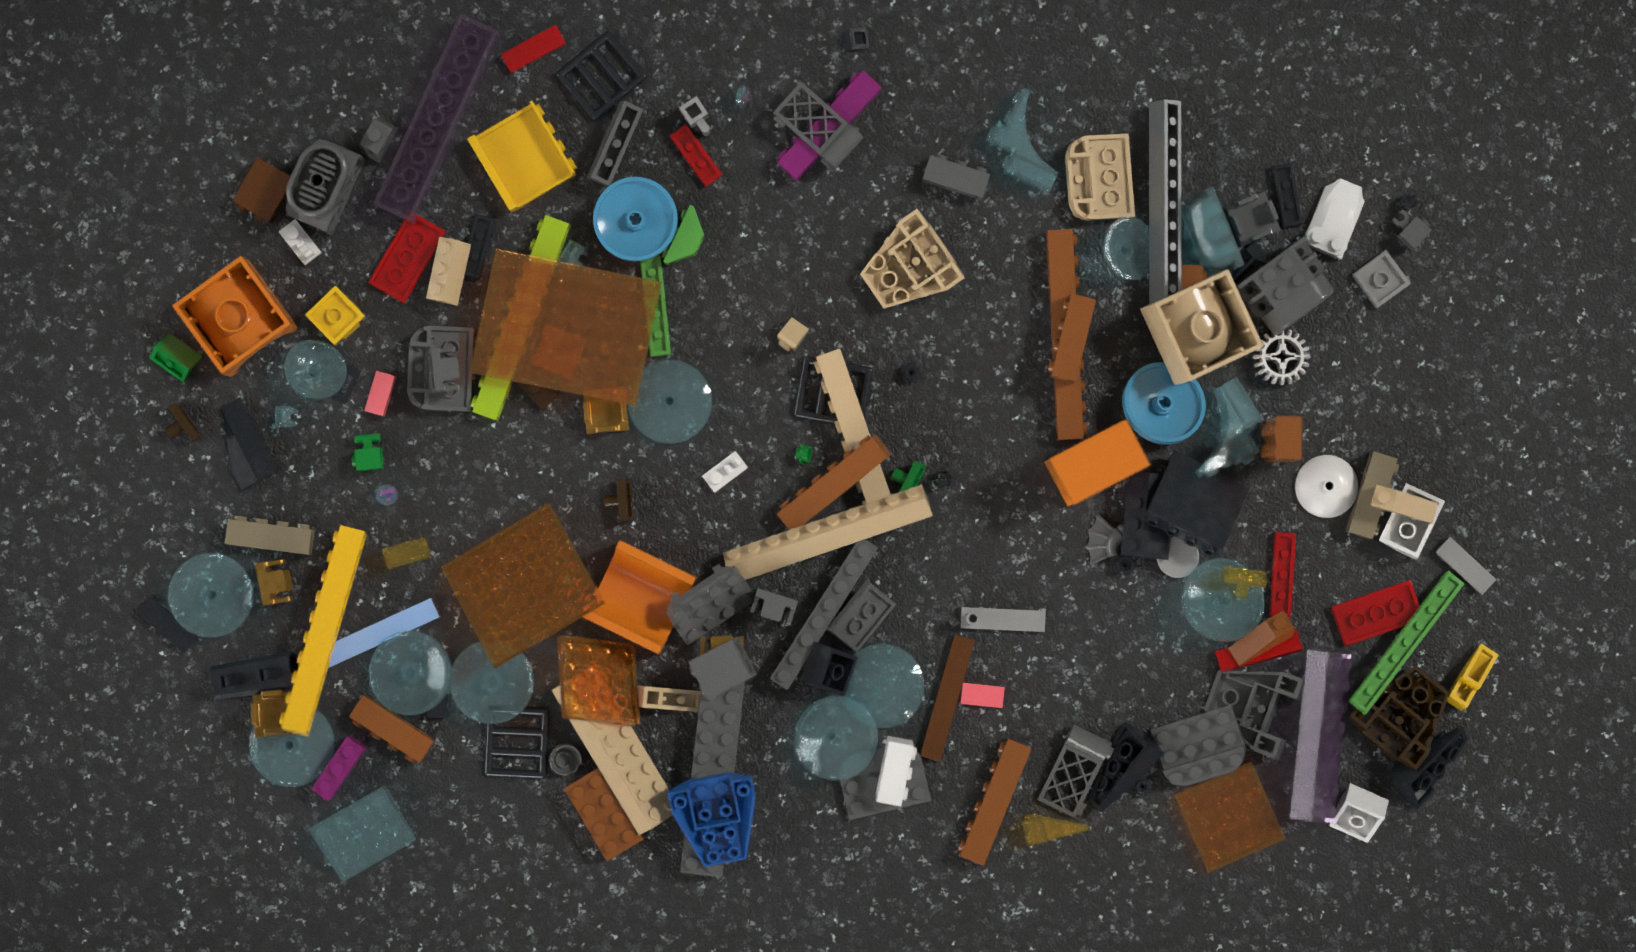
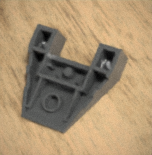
M1218 670L1204 710L1207 712L1231 704L1244 743L1255 752L1280 760L1286 740L1267 734L1281 695L1283 694L1301 701L1308 681L1285 672L1226 671L1221 673V670Z

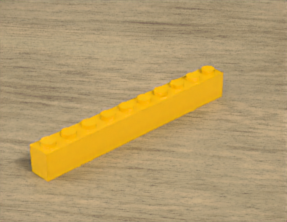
M340 525L339 531L335 530L333 536L335 545L333 551L330 550L327 556L329 566L327 570L323 571L321 582L323 583L322 590L317 591L315 598L317 607L315 611L312 610L309 622L312 623L310 631L306 630L303 643H306L305 648L298 655L297 663H300L298 671H294L291 683L294 684L292 692L288 691L285 703L288 706L286 712H282L279 724H282L281 728L284 731L309 736L367 535L365 531Z

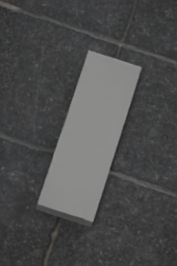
M1448 537L1435 551L1442 560L1480 595H1483L1496 581L1485 568L1451 537Z

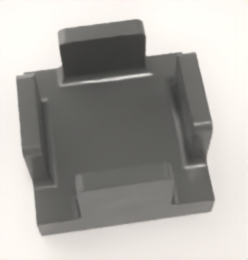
M1265 192L1258 195L1255 194L1225 208L1241 247L1281 231L1277 222L1279 219L1272 200L1268 201Z
M455 347L430 349L427 352L432 393L460 390V385L445 387L443 385V382L454 381L460 377L458 358L440 357V354L454 353Z
M757 588L750 613L755 614L758 601L762 598L764 599L761 611L762 617L780 622L785 607H790L791 611L787 624L791 625L798 601Z

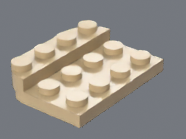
M1129 134L1089 135L1072 142L1065 154L1068 202L1073 216L1085 221L1135 217Z

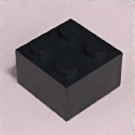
M814 641L800 682L845 697L858 657Z

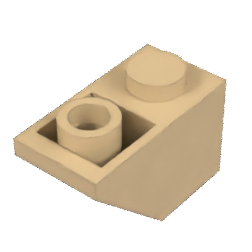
M791 317L777 336L779 345L787 351H790V349L795 351L809 329Z

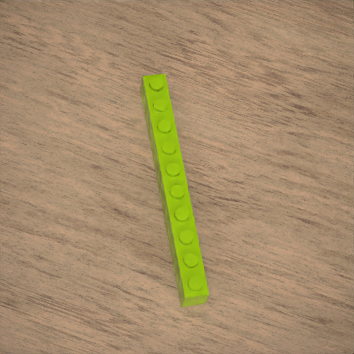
M545 215L544 219H540L537 226L539 234L537 239L533 238L529 248L532 251L530 258H526L523 263L522 270H525L523 277H519L516 282L515 289L517 293L515 298L511 297L507 307V309H510L508 317H504L501 322L500 328L503 330L501 336H497L494 341L493 348L495 352L493 357L489 356L485 368H488L486 376L482 375L478 387L481 389L479 395H475L472 400V412L495 421L499 420L571 227L569 223Z

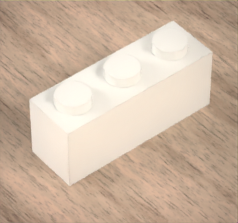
M887 736L875 793L876 802L901 806L902 800L907 799L908 788L905 787L906 781L911 779L912 768L910 767V762L915 760L917 750L912 740Z

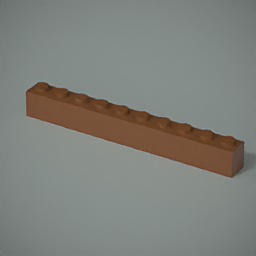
M1073 229L1047 230L1046 232L1052 350L1055 338L1059 339L1061 331L1058 330L1060 318L1064 319L1066 311L1063 310L1065 298H1069L1071 294H1076V288H1079V276H1075V268H1078V255H1074V247H1077V235L1073 234ZM1052 351L1053 360L1055 358L1056 351ZM1081 359L1075 383L1054 378L1057 441L1084 439L1083 435H1087V423L1083 422L1082 414H1086V403L1081 398V393H1085L1084 380L1080 379V372H1084L1083 359Z

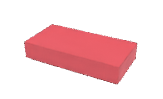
M963 683L960 704L1003 708L1005 687Z

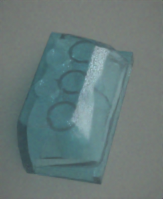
M1214 187L1205 189L1199 196L1189 202L1182 212L1186 225L1184 227L1185 234L1188 239L1191 238L1194 245L1191 247L1195 258L1199 257L1204 270L1212 273H1219L1227 269L1229 272L1235 271L1245 264Z

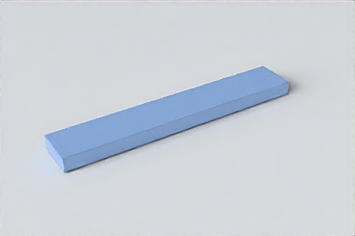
M427 599L336 641L328 668L439 618L440 616L432 599Z

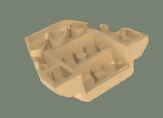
M918 209L898 222L891 235L886 238L882 247L875 253L860 274L884 309L949 290L965 278L944 243Z

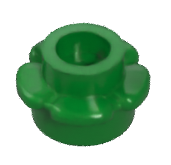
M802 443L801 447L796 449V459H799L800 464L804 462L809 463L812 447Z

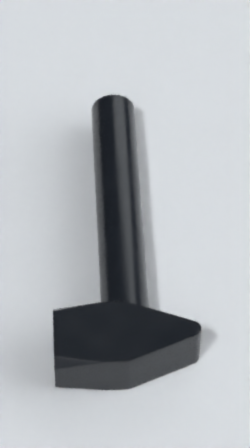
M1255 242L1245 250L1250 258L1232 275L1235 284L1257 261L1263 264L1268 263L1263 249Z

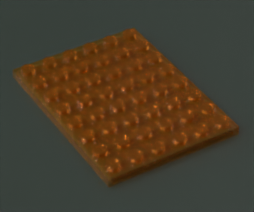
M496 249L470 373L636 406L662 283Z

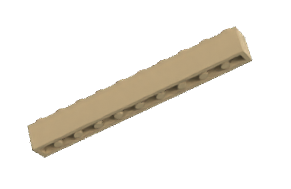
M922 485L912 487L745 546L731 549L723 553L725 566H736L744 579L747 580L931 517L933 515Z

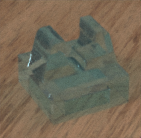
M570 240L560 258L572 265L581 267L582 263L578 261V258L581 254L587 257L588 252L584 249L585 247Z
M275 406V427L297 426L298 422L291 420V414H297L298 410L291 406Z

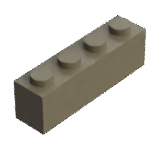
M1375 451L1370 452L1345 532L1366 539H1373L1374 536L1378 535L1380 529L1378 520L1380 516L1384 515L1385 511L1371 507V502L1376 485L1392 489L1393 485L1390 482L1392 476H1396L1399 464H1396L1397 458Z
M234 516V520L228 519L225 544L312 555L315 530L309 529L310 525L297 523V527H288L289 522L276 521V525L268 524L266 519L255 518V522H249L247 517Z

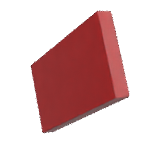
M409 211L368 283L405 304L435 253L439 237H444L446 231Z
M1407 580L1331 606L1330 608L1343 645L1346 647L1404 627L1420 605L1411 580Z

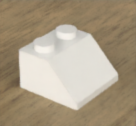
M1350 783L1341 796L1329 826L1368 843L1385 818L1389 800Z

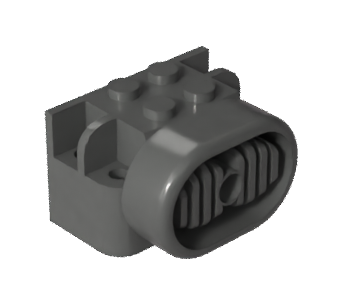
M319 139L314 142L313 145L302 152L286 188L288 200L286 216L333 235L366 159L358 153L326 140ZM322 176V184L314 186V179Z
M1306 236L1236 286L1249 316L1255 320L1262 319L1274 335L1284 331L1334 293V288L1323 275V266L1316 257L1317 254L1313 253L1305 242L1307 240Z

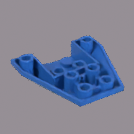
M727 772L690 779L668 791L671 812L704 867L747 858L756 798L752 776Z

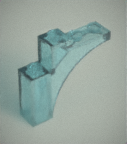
M1023 88L1021 93L1017 91L1012 103L1015 104L1013 111L1008 110L1003 122L1007 124L1003 125L998 122L996 127L992 126L987 138L991 139L989 145L1011 154V156L1006 155L1001 166L1005 168L1003 174L1049 194L1059 172L1049 167L1038 156L1029 140L1025 124V111L1030 90Z
M1237 377L1212 391L1220 412V433L1211 456L1200 468L1195 470L1198 478L1205 475L1208 478L1219 472L1217 468L1221 465L1224 468L1232 463L1235 466L1242 462L1246 465L1255 460L1253 455L1260 452L1249 433L1257 429V423L1263 419Z

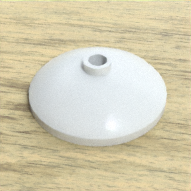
M1321 455L1310 459L1301 467L1295 480V493L1301 506L1312 515L1322 518L1336 517L1346 512L1353 505L1358 494V480L1353 468L1345 460L1332 455ZM1327 482L1332 484L1331 490L1326 489L1325 485Z

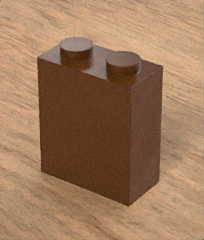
M257 157L232 201L237 204L236 208L245 214L250 211L256 214L254 219L263 224L266 221L272 224L287 199L286 188L291 176Z

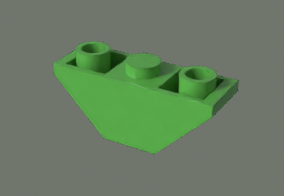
M692 205L688 209L684 208L680 216L682 223L679 228L677 227L671 246H668L663 252L662 257L665 258L663 262L666 265L695 256L705 237L695 208Z

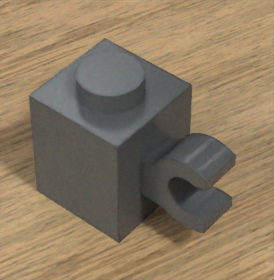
M1401 210L1399 213L1403 216V221H1398L1396 218L1392 219L1393 224L1402 229L1396 237L1412 251L1432 230L1429 228L1430 224L1424 218L1416 216L1409 222L1408 213L1405 210Z

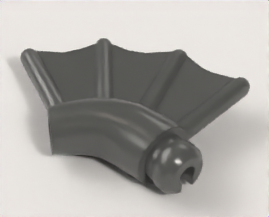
M1100 515L1096 516L1095 524L1088 529L1089 542L1085 546L1090 553V565L1096 564L1108 557L1119 555L1118 545L1122 541L1124 528L1122 524L1114 528Z

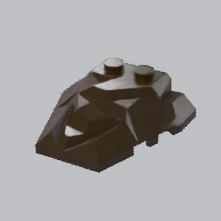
M1415 666L1390 682L1367 714H1363L1355 708L1349 715V719L1359 728L1358 731L1391 759L1396 762L1400 761L1406 767L1416 771L1430 752V745L1433 736L1436 734V727L1450 692L1418 666Z

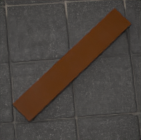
M954 634L920 756L939 762L941 760L975 640Z

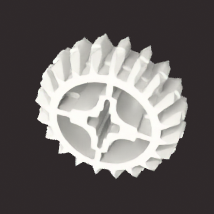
M1288 330L1286 335H1284V331L1278 335H1274L1271 332L1272 338L1267 333L1264 334L1263 337L1266 342L1261 340L1263 347L1255 350L1260 354L1254 355L1253 359H1259L1260 362L1254 364V367L1261 366L1262 369L1258 371V374L1261 375L1266 372L1264 380L1267 381L1271 376V384H1275L1277 379H1279L1280 385H1284L1285 379L1288 384H1291L1292 377L1296 381L1300 379L1297 372L1302 375L1306 373L1301 368L1302 366L1309 367V363L1304 362V359L1310 358V355H1304V352L1309 350V347L1302 348L1301 345L1305 343V340L1302 339L1298 342V333L1292 338V330ZM1278 340L1276 352L1265 354L1267 347L1273 341ZM1285 341L1294 346L1297 354L1290 353L1287 350ZM1281 352L1282 355L1289 357L1287 359H1284L1282 362L1281 359L1274 357L1276 355H1279ZM1266 360L1273 361L1277 365L1278 373L1268 367ZM1298 360L1295 368L1290 373L1285 374L1288 361Z

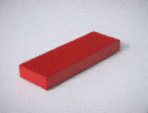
M554 25L502 53L501 56L512 74L566 45V42L557 26Z
M687 124L669 135L705 187L723 176Z

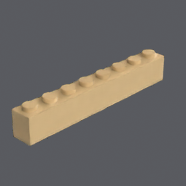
M837 349L817 356V361L814 362L817 374L822 373L824 378L821 385L824 394L829 393L831 401L827 403L831 414L836 413L838 421L834 423L838 434L843 433L845 440L841 441L846 453L851 448L854 451L860 447L859 442L867 435L870 436L841 350ZM880 464L856 483L858 492H863L865 500L862 501L863 505L891 495Z

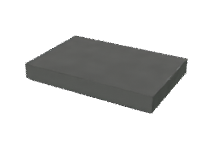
M866 580L827 629L857 653L895 607L896 603Z

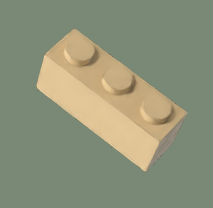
M439 237L426 299L458 306L471 244Z

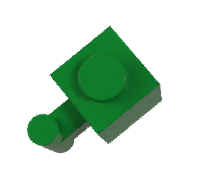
M380 433L355 435V444L363 443L364 449L355 450V455H352V465L356 467V471L384 469L383 448H373V442H381Z

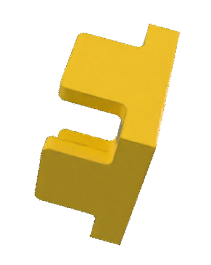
M334 286L305 314L334 345H337L343 338H348L360 326L359 322L365 317L360 309L337 286Z

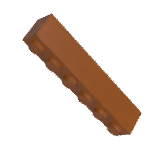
M867 435L859 442L860 447L854 451L851 448L843 455L845 459L842 462L838 463L835 461L827 468L829 472L826 475L822 476L820 473L811 481L813 484L807 489L804 486L795 494L797 496L795 500L791 502L788 499L780 506L781 511L777 515L789 530L806 524L891 455V452L877 435L871 438Z
M1009 738L1005 742L1001 741L997 751L1000 753L998 761H993L989 771L992 773L989 781L985 780L981 790L984 792L982 800L978 799L973 811L976 812L974 820H969L966 831H968L966 839L962 838L957 850L961 851L959 854L961 857L984 866L1032 748Z

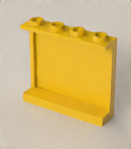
M530 101V105L479 135L467 138L511 213L576 175L574 169L577 168L571 157L568 159L565 157L563 152L566 151V148L560 139L558 141L555 140L552 135L555 133L550 121L545 123L542 118L545 115L539 103L535 105L533 101Z

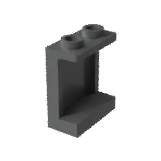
M738 636L689 661L690 671L700 683V691L707 699L757 675Z

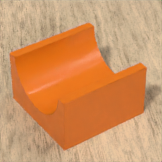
M242 256L172 305L221 374L229 377L238 373V368L264 346L298 329V326L253 264Z
M1127 420L1044 462L1067 507L1150 465Z
M619 540L603 580L582 617L660 654L674 627L665 611L672 601L670 596L676 591L681 596L693 588L697 577Z

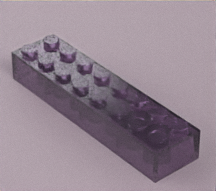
M1307 650L1290 819L1334 823L1336 797L1338 795V776L1341 771L1340 757L1343 751L1342 738L1345 731L1344 719L1347 710L1346 699L1347 691L1349 690V670L1352 665L1350 654Z

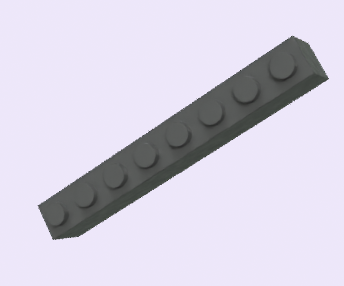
M865 539L856 542L770 677L772 681L788 690L808 659L814 641L818 642L878 547Z

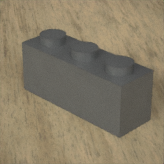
M935 153L934 156L930 155L922 182L982 200L990 174L986 173V169L975 166L974 169L966 167L967 163L955 160V162L946 160L947 157Z

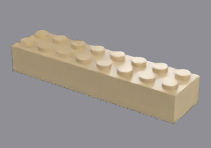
M595 666L589 667L553 689L552 692L637 833L641 835L672 816L668 797L669 788Z

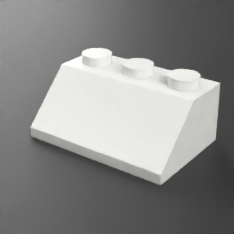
M1406 483L1402 492L1438 503L1433 524L1392 513L1379 541L1417 560L1445 501Z

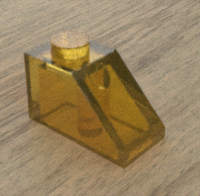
M425 537L382 549L388 569L398 568L431 558Z

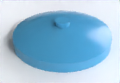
M628 177L614 182L600 195L594 209L593 224L599 241L608 252L620 259L637 262L656 257L670 245L677 230L678 215L672 197L660 184L643 177Z
M1164 362L1152 363L1140 368L1129 379L1123 391L1122 404L1128 423L1140 436L1153 443L1170 445L1182 442L1199 428L1204 419L1206 403L1204 393L1198 381L1194 379L1174 385Z

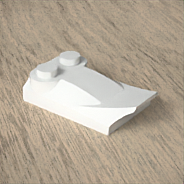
M1340 178L1334 183L1325 186L1305 234L1307 238L1305 242L1309 248L1336 259H1342L1364 204L1362 187Z

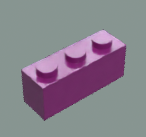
M347 736L311 790L327 801L332 800L368 747L352 736Z

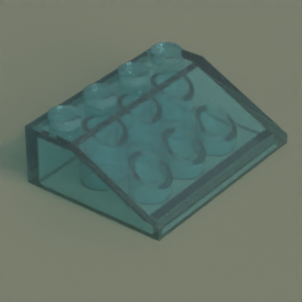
M386 785L309 828L320 850L343 882L416 840Z

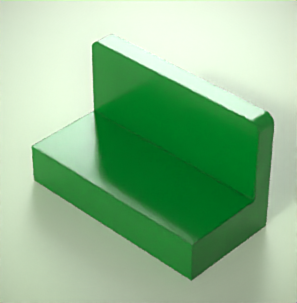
M168 333L154 346L149 359L184 383L188 379L192 368L201 360L202 356L171 333Z

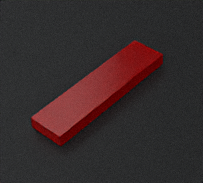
M1274 532L1269 616H1274L1284 611L1287 617H1291L1296 533Z
M1294 630L1293 637L1241 666L1238 665L1228 648L1215 651V655L1222 673L1301 652L1303 648L1297 630Z

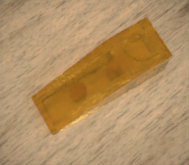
M1036 812L1024 815L1025 819L1021 820L1028 846L1090 830L1088 824L1046 815H1037Z

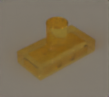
M1226 566L1223 568V581L1237 584L1235 591L1237 597L1246 598L1249 586L1266 588L1267 577L1265 572Z

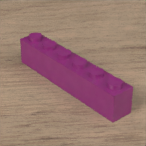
M864 70L860 74L856 72L849 80L851 84L846 89L841 88L835 95L837 99L832 104L827 103L848 124H851L882 90V87ZM823 108V109L820 111V112L822 113L821 116H824V108ZM826 111V116H832L829 112ZM824 119L812 120V132L825 131ZM827 119V131L837 130L840 127L841 123L838 120ZM809 122V124L806 126V127L808 128V130H807L806 132H810V122ZM825 134L813 135V143L818 148H821L826 142ZM798 135L792 141L794 145L789 150L784 149L778 156L780 159L778 165L796 182L820 157ZM805 135L809 140H811L810 135Z

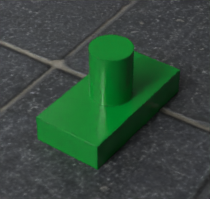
M915 460L909 473L896 468L891 476V480L902 484L899 492L917 487L926 466Z

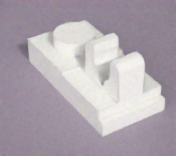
M296 219L279 231L304 265H307L322 253Z
M735 451L702 477L715 493L748 467Z

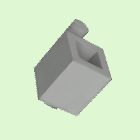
M697 96L679 107L680 112L691 129L697 125L703 135L707 136L710 134V128L705 122L709 115Z

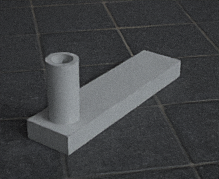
M961 607L960 628L1045 632L1046 611Z

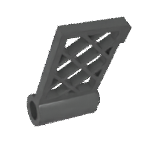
M802 82L797 85L773 112L775 115L774 120L782 127L787 125L822 157L821 162L828 169L831 167L836 169L864 138L853 126L848 124ZM802 88L808 94V102L796 103V94ZM809 105V117L797 118L796 106ZM811 105H821L824 108V116L812 117ZM787 106H794V118H785L780 114L781 110ZM826 111L829 112L832 116H826ZM824 119L825 131L812 132V120ZM827 119L838 120L841 123L840 127L837 130L827 131ZM810 120V132L799 131L797 129V121ZM789 121H795V126ZM825 134L826 142L821 148H818L813 143V135ZM805 135H810L811 140H809Z
M1073 724L1037 800L1074 818L1077 815L1081 816L1086 807L1083 801L1105 758L1109 760L1114 750L1111 747L1112 742ZM1066 750L1074 752L1078 761L1065 764L1063 756ZM1062 760L1063 766L1058 767ZM1090 760L1097 763L1093 771L1084 773L1081 765L1082 762ZM1079 764L1082 775L1070 778L1067 767ZM1065 768L1068 780L1056 783L1054 778L1055 772ZM1091 775L1087 782L1086 776ZM1084 778L1086 783L1084 790L1075 792L1072 781ZM1053 779L1054 784L1049 786L1051 780ZM1070 783L1073 793L1061 797L1058 786ZM1056 788L1059 796L1058 799L1050 801L1044 798L1048 789ZM1075 797L1077 804L1074 811L1065 808L1062 800Z

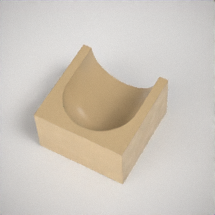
M1228 269L1211 275L1184 290L1140 309L1174 385L1194 380L1263 347Z

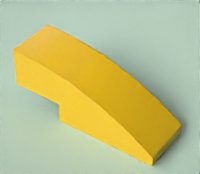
M1481 643L1451 686L1447 702L1460 711L1466 709L1476 691L1481 688L1499 655Z

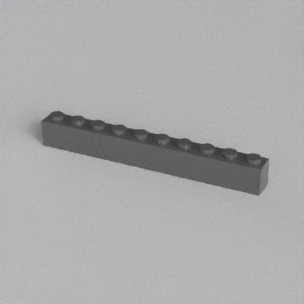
M1167 99L1149 103V305L1181 291V101Z

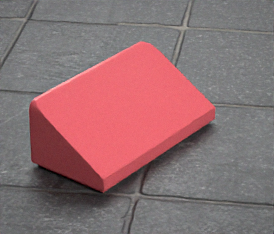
M376 371L364 411L385 417L396 376Z

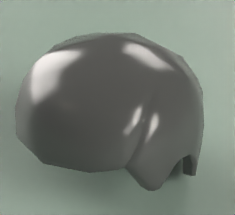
M567 743L556 746L549 755V765L559 775L566 776L575 773L582 763L580 752L573 745Z

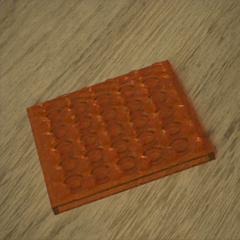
M550 503L441 567L495 669L605 604Z

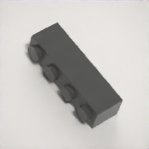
M627 101L619 102L587 178L604 186L611 185L643 112L642 108Z

